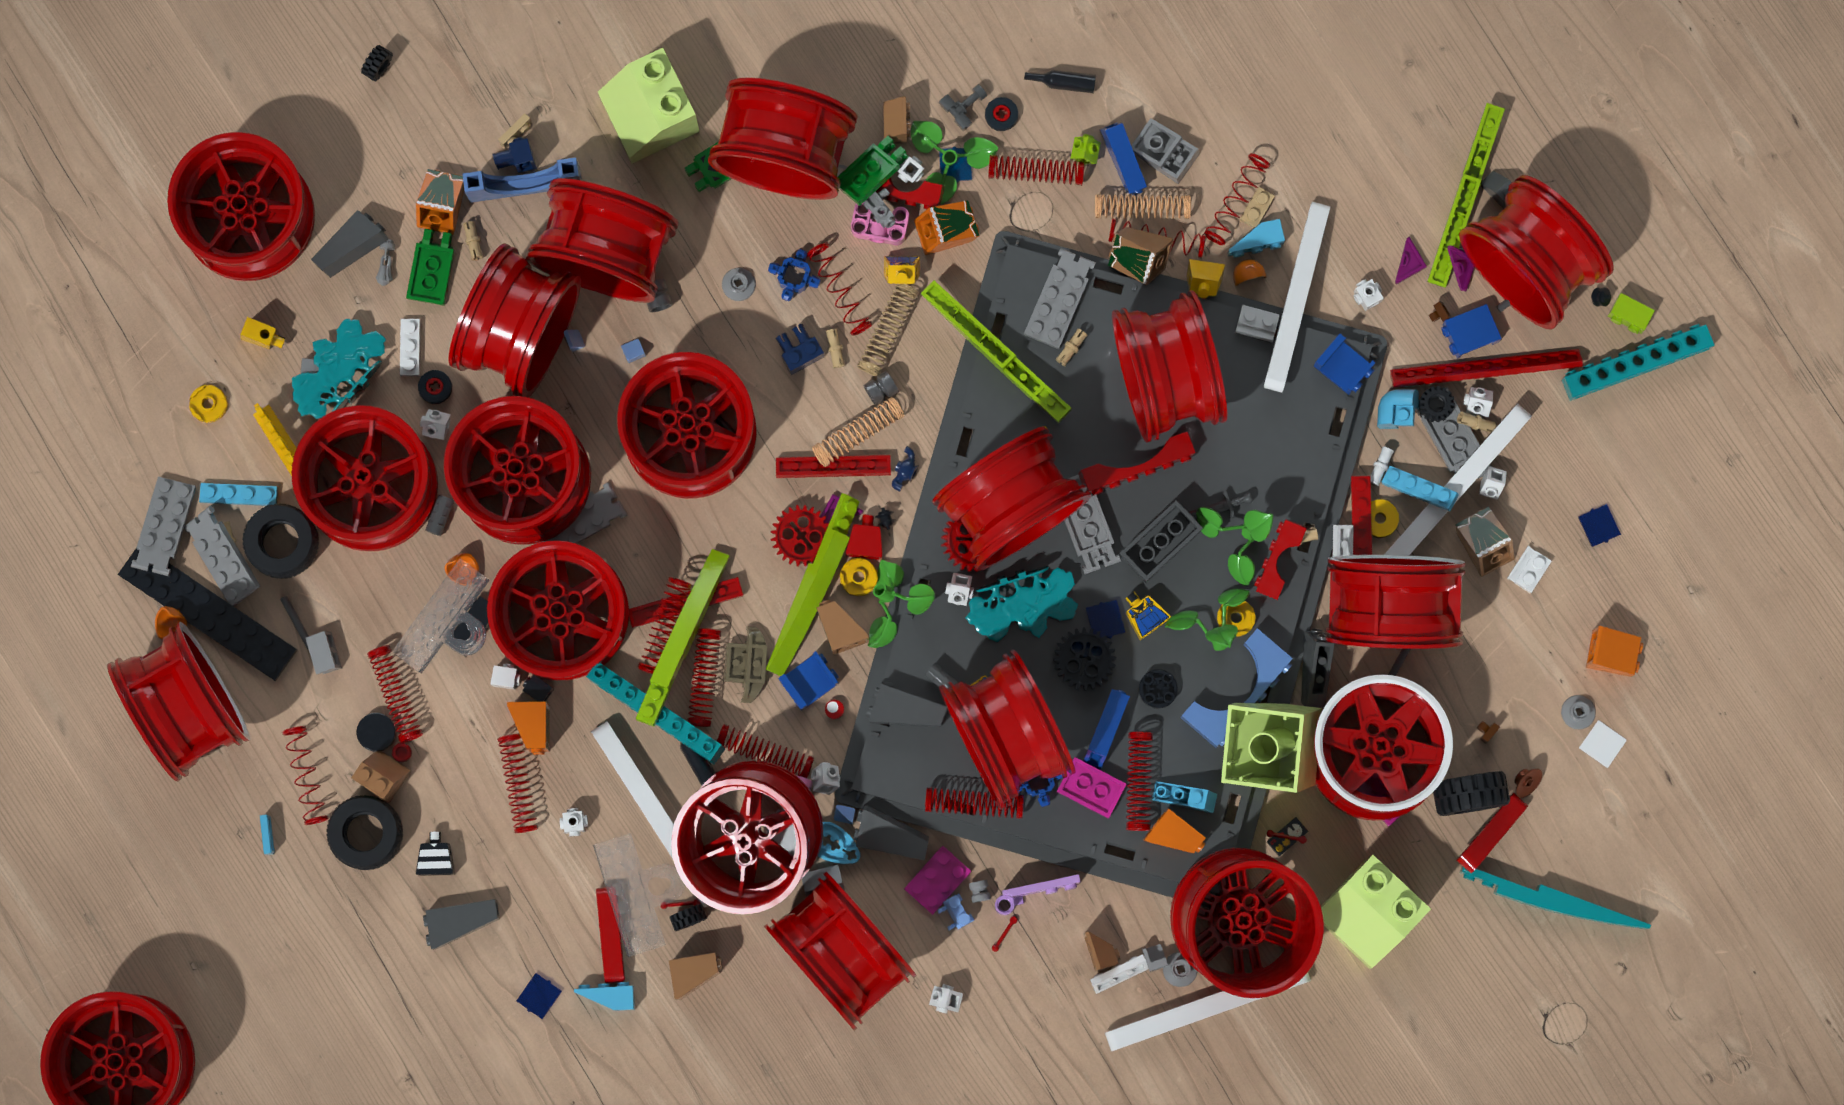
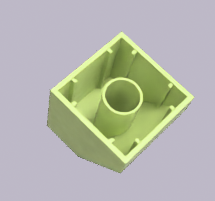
M663 48L627 64L598 91L599 98L631 164L700 132L696 114Z
M1233 703L1228 705L1221 783L1294 793L1315 786L1317 762L1314 752V734L1323 708L1278 703Z
M1374 855L1364 859L1321 906L1324 927L1369 969L1373 968L1399 944L1431 910Z

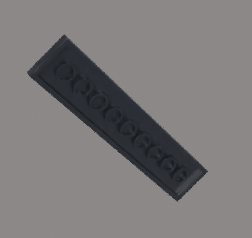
M137 548L134 550L117 575L163 606L179 610L188 623L274 681L278 679L297 652L295 647L170 563L168 566L171 569L170 576L153 573V565H150L148 571L131 567L132 561L137 560L139 554Z

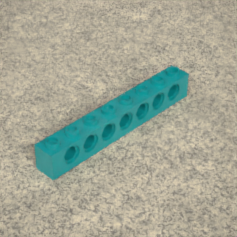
M1700 324L1689 327L1690 331L1684 333L1682 330L1671 334V338L1665 339L1661 337L1654 340L1652 345L1647 346V343L1636 347V351L1629 352V350L1619 353L1617 358L1612 359L1610 356L1602 359L1598 365L1594 366V363L1584 366L1582 371L1572 370L1565 373L1566 376L1561 381L1569 400L1578 399L1712 349L1715 344L1707 325L1700 326ZM1686 338H1692L1694 345H1688ZM1668 345H1675L1677 352H1671ZM1651 351H1657L1659 353V358H1653L1651 356ZM1633 357L1640 358L1642 364L1636 365L1633 362ZM1621 364L1624 367V371H1617L1615 365ZM1598 370H1603L1606 373V378H1600ZM1580 377H1586L1589 384L1583 385L1580 382Z
M601 663L591 669L586 677L592 683L638 713L646 693ZM663 706L655 725L715 765L725 751V748Z

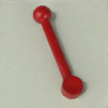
M1273 830L1267 831L1268 837L1275 836L1285 839L1299 841L1301 844H1304L1307 841V838L1305 836L1295 837L1275 833Z
M699 899L675 903L662 902L660 907L666 909L667 907L695 906L701 904Z
M1015 916L1010 918V923L1008 924L1007 928L1005 929L997 943L992 946V950L994 952H997L999 950V945L1011 929L1012 925L1017 923V918Z

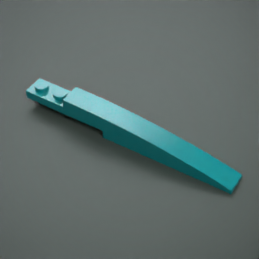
M1461 866L1459 872L1467 880H1480L1483 886L1489 888L1496 886L1493 894L1535 908L1617 926L1650 929L1651 924L1541 884L1537 885L1535 891L1478 869L1470 873Z

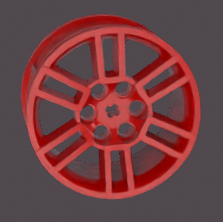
M1228 848L1204 857L1194 864L1181 879L1171 902V931L1179 952L1208 981L1231 995L1244 998H1264L1279 994L1295 985L1307 974L1320 952L1324 934V922L1318 898L1310 885L1299 874L1263 852L1247 848ZM1265 868L1272 870L1253 889L1248 888L1246 869ZM1236 872L1237 886L1232 887L1229 875ZM1281 878L1284 883L1264 898V892ZM1221 881V892L1217 895L1208 893L1214 885ZM1288 893H1291L1294 899L1295 921L1273 916L1269 911L1272 906ZM1252 896L1251 904L1245 905V899ZM1229 900H1233L1232 908L1226 909V903ZM1202 901L1211 904L1209 910L1200 908ZM1260 911H1264L1263 916L1258 920L1257 914ZM1240 916H1243L1245 919L1243 922H1240ZM1196 917L1208 920L1209 927L1195 937ZM1226 918V925L1219 927L1220 920ZM1275 926L1293 932L1291 939L1270 932L1269 927ZM1257 929V933L1251 938V931ZM1239 933V938L1231 941L1232 935ZM1213 937L1217 939L1202 954H1199L1198 948ZM1263 940L1284 948V952L1265 968L1261 965L1257 945ZM1226 946L1232 947L1234 974L1220 972L1208 966V963ZM1246 948L1249 952L1251 973H1245L1242 951Z

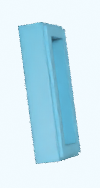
M260 815L263 851L265 855H273L275 851L271 817L269 815Z

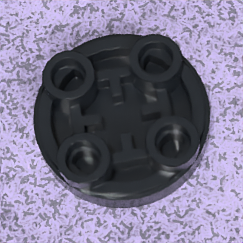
M1156 669L1149 671L1142 677L1139 683V695L1142 701L1149 707L1157 709L1167 707L1177 696V682L1173 675L1165 670Z
M371 713L360 720L356 735L359 743L365 749L373 752L383 751L394 743L396 729L393 721L386 715Z

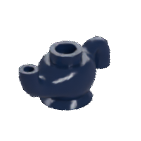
M908 446L904 450L908 457L903 462L899 461L895 468L897 476L892 480V487L899 492L903 488L902 482L907 480L912 482L919 465L915 466V453Z

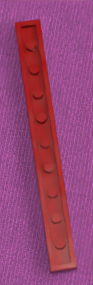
M1579 349L1393 369L1390 370V377L1393 388L1583 367V360Z

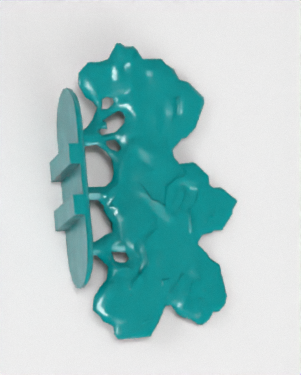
M345 319L336 330L337 342L332 343L327 339L314 341L313 349L316 352L314 364L319 367L318 372H305L292 378V387L294 389L293 401L299 405L298 412L301 416L310 414L316 419L322 418L327 412L326 405L331 402L338 403L332 412L344 408L348 402L352 405L356 400L355 394L361 388L365 390L369 386L368 380L382 364V361H377L369 367V359L385 353L384 342L386 338L377 331L362 334V326L359 320ZM360 356L365 358L364 363L360 360ZM355 369H365L367 372L356 383L353 380ZM342 381H347L353 387L344 397H341L337 394V386ZM330 393L333 397L329 396L328 399L321 398V394ZM320 401H324V402H326V403H324L323 405H321L319 402H320Z
M1045 566L1028 572L1021 569L1015 571L1016 575L1009 578L1005 575L997 577V582L976 589V592L992 590L993 592L987 600L982 597H973L969 602L970 612L965 619L968 620L969 624L975 625L976 632L987 636L995 642H999L1007 634L1012 621L1018 622L1020 629L1030 630L1034 636L1040 638L1047 629L1046 619L1048 616L1062 621L1072 619L1076 614L1075 611L1078 608V604L1071 597H1067V593L1075 585L1072 572H1065L1063 569L1056 568L1047 579H1043L1038 574L1049 569V566ZM1031 576L1034 577L1032 587L1020 586L1018 580ZM1013 582L1016 589L1015 594L1010 597L1002 596L999 592V587ZM1040 583H1044L1046 587L1042 588ZM995 597H997V606L991 609V602L995 601ZM1000 598H1003L1005 602H1000ZM988 601V606L985 607L984 603Z

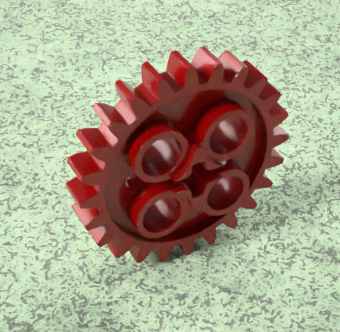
M796 505L795 511L788 507L789 513L787 514L785 511H782L784 517L777 516L776 518L779 523L772 524L776 527V530L770 531V533L775 534V537L770 540L777 543L773 548H779L777 555L784 554L782 560L784 561L786 558H789L790 565L793 561H796V566H799L800 561H803L804 566H807V561L813 564L826 533V527L829 525V523L824 524L823 522L826 516L820 518V510L813 513V506L809 511L806 505L803 506L802 510H800L799 505ZM800 517L808 519L807 527L802 528L798 525ZM790 522H794L800 532H806L805 538L813 547L811 550L802 539L798 540L796 538L798 533L790 525ZM786 528L793 531V537L788 540L782 534ZM812 532H818L820 535V540L817 543L810 541L809 536ZM799 543L805 547V552L801 555L796 554L794 551L795 545Z
M955 521L946 522L949 528H944L942 531L946 535L941 536V539L946 540L941 546L947 547L943 554L949 553L950 556L947 560L954 559L953 566L960 564V570L967 567V571L970 572L974 567L975 572H978L975 568L976 563L973 564L970 560L973 556L969 550L972 541L967 539L971 538L968 532L966 535L960 532V526L963 523ZM956 537L966 539L967 541H957ZM959 544L965 546V554L959 552Z

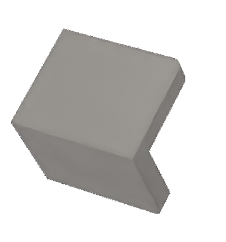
M1161 944L1142 949L1150 972L1168 966Z

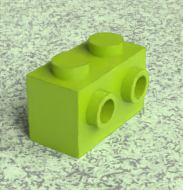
M1620 293L1607 317L1611 318V321L1617 325L1623 324L1627 326L1628 330L1632 333L1642 334L1655 310Z

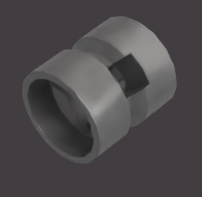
M665 279L655 280V284L658 287V291L655 293V300L647 303L651 313L659 312L672 306L670 295L666 294L668 289Z
M887 371L878 375L876 381L870 380L863 385L868 396L876 406L884 402L886 396L892 397L899 392Z

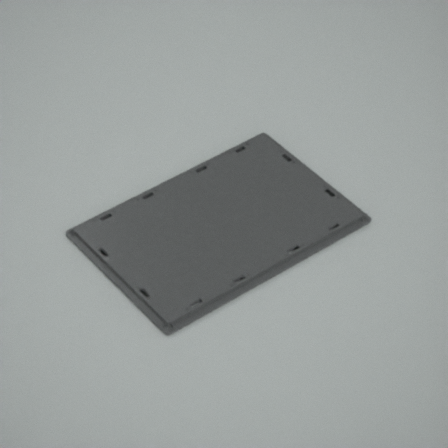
M1000 231L996 234L973 316L991 332L996 313L1006 315L999 340L1026 367L1072 408V411L1060 423H1057L965 339L900 565L903 569L904 577L902 583L894 587L896 593L909 597L910 589L919 584L920 579L929 581L928 586L935 591V599L924 613L918 615L912 614L908 610V601L895 596L894 600L889 603L888 610L892 616L891 622L896 623L898 626L897 634L889 644L876 648L840 773V787L835 790V798L844 805L862 810L864 805H869L897 820L1173 898L1177 885L1187 871L1204 857L1228 848L1251 849L1267 790L1265 788L1221 783L1225 744L1223 746L1218 745L1215 748L1180 717L1194 701L1207 709L1223 711L1228 710V705L1244 703L1250 697L1256 684L1257 670L1255 661L1244 646V643L1257 628L1293 658L1290 661L1292 664L1290 669L1285 674L1281 672L1277 678L1280 680L1273 688H1270L1267 703L1290 704L1303 658L1304 632L1310 631L1328 566V557H1330L1333 548V525H1339L1385 357L1387 340L1378 334L1303 314L1285 386L1281 393L1264 388L1276 337H1274L1273 342L1235 333L1242 305L1279 314L1276 329H1279L1284 308L1218 290L1216 296H1208L1207 298H1201L1196 294L1205 313L1221 369L1227 402V421L1225 423L1218 422L1217 425H1213L1211 421L1203 423L1195 416L1178 420L1169 431L1159 434L1158 440L1152 438L1151 442L1146 443L1138 428L1122 375L1113 332L1112 311L1118 310L1120 312L1121 308H1126L1128 312L1142 311L1148 315L1168 311L1172 300L1179 299L1180 293H1186L1187 295L1189 291L1188 282L1160 274L1148 285H1145L1108 266V259L1008 231ZM1060 248L1076 254L1074 259L1076 262L1082 256L1096 262L1094 269L1089 268L1086 278L1089 279L1061 346L1059 349H1056L1025 336L1024 332L1053 264L1058 265L1061 258L1058 253ZM1095 278L1123 286L1122 293L1118 294L1093 287ZM1077 329H1081V332L1084 331L1088 336L1079 346L1077 354L1074 353L1067 365L1063 366L1062 363L1056 361V358L1065 348L1064 344L1070 341ZM1339 334L1346 338L1344 343L1369 363L1372 360L1376 362L1373 366L1375 371L1368 379L1364 377L1361 381L1363 385L1356 393L1352 391L1350 395L1314 367L1318 358ZM1337 408L1346 410L1339 437L1330 435ZM1042 426H1046L1049 430L1048 434L1053 436L1051 444L1055 450L1056 460L1054 464L1064 479L1076 476L1080 470L1098 463L1115 468H1128L1140 465L1156 456L1170 437L1188 432L1196 452L1191 457L1192 460L1182 464L1181 461L1176 462L1172 468L1163 470V467L1159 468L1155 474L1150 476L1140 475L1136 481L1128 483L1126 480L1121 482V486L1110 489V487L1103 489L1102 493L1097 494L1114 540V544L1111 545L1114 554H1119L1120 556V552L1176 500L1187 512L1225 500L1223 496L1224 491H1227L1230 500L1242 497L1246 493H1251L1253 496L1251 504L1243 503L1232 507L1234 517H1230L1229 510L1219 513L1223 520L1221 527L1244 524L1245 514L1250 510L1273 514L1271 531L1265 540L1261 542L1254 540L1242 553V556H1248L1255 566L1254 577L1248 586L1236 581L1228 569L1229 556L1232 554L1238 555V552L1248 541V539L1242 536V529L1219 530L1218 536L1214 538L1207 537L1200 532L1147 583L1140 578L1121 556V562L1105 567L1103 561H1100L1101 569L1084 574L1082 567H1085L1082 556H1077L1065 521L1003 561L978 572H975L973 567L968 572L967 567L960 570V564L953 566L955 560H947L950 556L949 553L943 554L947 547L941 546L946 542V540L941 539V536L946 535L942 530L949 528L946 522L953 521L945 512H938V506H934L932 500L940 490L969 467L1015 438ZM964 427L973 430L965 457L956 455ZM1285 519H1288L1303 526L1306 523L1314 525V528L1317 529L1319 540H1312L1310 542L1308 553L1298 551L1299 546L1285 549L1278 557L1277 569L1280 576L1285 580L1278 600L1256 592L1257 587L1254 585L1258 575H1263L1265 570L1262 568L1266 557L1270 558L1272 553L1269 550L1273 539L1277 541L1280 534L1276 532L1280 521L1284 523ZM963 525L960 526V532L966 535L968 531ZM956 537L957 541H967L966 539ZM959 544V552L965 554V546ZM1049 566L1047 571L1038 574L1039 577L1047 579L1056 568L1063 569L1065 572H1072L1075 585L1067 593V597H1071L1078 604V608L1072 619L1059 621L1048 616L1046 619L1047 629L1040 638L1034 636L1030 630L1020 629L1018 622L1012 621L1007 634L999 642H995L987 636L976 632L975 625L969 624L968 620L965 619L970 612L969 602L971 599L968 598L967 606L956 605L948 602L949 594H945L947 582L951 583L953 573L972 576L970 586L974 588L972 598L982 597L987 600L993 591L976 592L977 588L997 582V577L1003 575L1007 578L1015 576V571L1021 569L1028 572ZM1031 576L1018 580L1020 586L1032 587L1034 577ZM1014 583L1000 586V594L1005 597L1013 596L1016 592ZM1040 583L1042 588L1046 587L1044 583ZM1245 589L1250 591L1245 601L1253 607L1256 617L1251 631L1244 636L1235 637L1231 647L1221 651L1214 650L1212 642L1206 639V634L1198 623L1185 630H1173L1168 627L1165 628V622L1140 641L1126 615V611L1132 607L1126 600V597L1134 591L1141 600L1149 595L1171 617L1182 611H1195L1198 613L1197 618L1200 619L1209 631L1219 627L1217 612L1222 604L1218 602V597L1227 590ZM995 597V601L991 602V609L996 608L998 603L997 597ZM1000 598V602H1005L1003 598ZM988 601L984 603L985 607L988 606ZM1239 613L1231 614V620L1234 623L1241 621L1242 617ZM1083 627H1085L1088 633L1093 628V634L1095 635L1098 631H1101L1099 636L1101 638L1107 636L1105 642H1112L1109 649H1115L1111 656L1116 657V660L1111 661V663L1116 665L1115 668H1109L1113 674H1106L1108 681L1101 679V687L1095 683V689L1088 685L1086 691L1083 685L1077 690L1075 683L1069 687V680L1063 682L1065 676H1058L1061 669L1054 668L1059 662L1053 661L1054 658L1059 657L1054 651L1060 650L1057 643H1064L1061 639L1062 636L1068 639V632L1074 635L1077 628L1079 633H1082ZM1076 642L1072 645L1075 652L1083 650L1081 643ZM1089 642L1086 644L1084 656L1080 657L1082 659L1079 673L1081 676L1084 673L1086 662L1090 661L1087 658L1090 648ZM1098 647L1091 649V653L1095 657L1102 654L1101 649ZM1014 649L1024 662L1043 696L1063 737L1072 761L1074 757L1082 761L1084 760L1111 690L1124 691L1130 698L1101 771L1126 783V786L1109 819L1057 793L1063 778L1059 780L1053 779L1055 785L1051 792L1046 793L1049 795L1050 805L1045 807L1040 806L1038 802L1039 796L1031 797L1026 794L1025 788L1019 792V794L1024 795L1022 819L1016 818L1017 799L1013 818H1011V805L1008 809L1007 818H1005L1004 809H1002L1001 817L999 818L997 805L995 816L993 817L992 798L988 816H986L985 801L983 813L980 816L979 799L975 816L966 813L961 814L959 811L955 814L954 810H951L949 814L948 808H945V812L942 813V794L938 813L935 808V798L932 812H925L927 787H932V798L934 789L937 788V806L941 788L943 789L944 802L947 789L950 791V800L953 790H956V801L958 800L959 791L962 790V803L964 802L965 792L968 790L969 804L971 793L974 791L975 806L977 794L980 791L981 808L984 792H987V807L990 793L975 767L948 709L941 727L872 724L868 722L869 717L866 714L869 706H874L876 699L873 698L876 687L880 688L881 684L946 706L940 688L925 676L935 662L957 681L971 685L984 675L990 677L989 673L993 667L1003 661V654L1006 653L1010 657V651ZM1075 661L1068 663V668L1071 671H1076L1079 668ZM1089 666L1087 673L1089 675H1096L1097 668ZM1156 669L1171 673L1178 686L1177 696L1169 706L1160 709L1149 707L1142 701L1139 695V683L1142 677L1149 671ZM1129 732L1153 733L1152 741L1131 742L1153 745L1152 747L1130 748L1153 752L1131 754L1139 757H1152L1153 759L1132 760V762L1152 764V766L1131 767L1152 770V772L1130 773L1152 777L1130 779L1132 781L1151 782L1152 784L1131 785V787L1152 789L1151 791L1130 792L1151 795V797L1129 798L1151 801V803L1130 804L1132 806L1150 807V810H1131V812L1151 815L1129 818L1150 820L1151 822L1136 823L1150 824L1152 828L1165 810L1170 809L1206 837L1204 840L1206 844L1200 852L1188 853L1148 843L1143 838L1149 831L1126 830V822L1135 821L1126 818L1128 815H1134L1126 812L1127 809H1132V807H1128L1126 804L1134 802L1126 798L1135 796L1127 793L1128 790H1133L1127 787L1128 784L1133 783L1127 779L1134 777L1127 773L1136 771L1127 768L1129 765H1133L1128 762L1129 759L1133 758L1128 756V754L1134 752L1130 751L1128 747L1136 746L1128 743V741L1134 740L1128 738ZM1040 775L1028 781L1031 791L1049 786L1048 779L1041 778ZM1156 781L1205 789L1216 793L1217 799L1214 813L1153 801L1152 797ZM1231 794L1241 796L1234 824L1224 822ZM1106 844L1135 852L1133 861L1104 853ZM1236 872L1229 875L1232 887L1237 886ZM1221 881L1214 885L1208 893L1217 895L1221 892ZM1229 900L1226 903V909L1232 908L1233 900ZM1202 901L1201 906L1210 908L1211 904Z

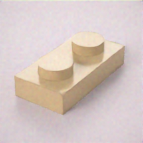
M523 114L498 139L500 145L506 149L509 143L513 142L521 133L525 134L531 128V119L526 114Z
M1258 187L1242 214L1240 221L1252 228H1256L1275 196Z

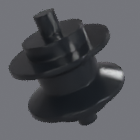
M1606 287L1595 288L1591 295L1592 303L1597 307L1608 306L1611 301L1609 289Z
M885 507L881 508V512L878 513L879 515L875 516V518H879L881 521L878 526L890 530V526L896 522L895 519L891 518L894 511L885 510Z

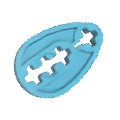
M823 822V837L829 835L832 842L838 840L840 849L836 848L833 851L831 850L832 846L830 844L823 845L824 841L822 840L818 857L836 864L857 863L860 860V851L851 836L835 823ZM843 850L847 852H852L853 850H855V855L857 856V858H852L851 860H848L849 856Z

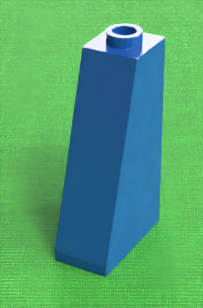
M1114 123L1099 129L1126 193L1137 195L1144 192L1143 188L1147 187L1123 123Z
M1111 690L1083 762L1099 770L1103 766L1130 698L1124 691Z

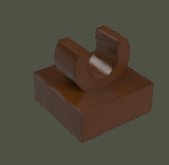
M1441 301L1433 305L1436 311L1429 314L1432 322L1440 318L1443 322L1452 318Z
M1482 721L1476 727L1483 733L1480 740L1485 744L1488 743L1500 726L1494 722L1489 727Z

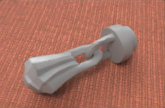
M390 239L380 245V249L385 250L381 257L376 280L382 286H386L393 280L389 251L395 250V244ZM384 259H385V261L388 260V264H387V265H384Z

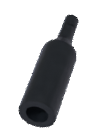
M1051 70L1044 74L1025 72L1024 80L1042 82L1051 89L1094 94L1096 75L1059 70Z
M680 743L681 751L699 783L703 786L716 773L708 760L683 743Z

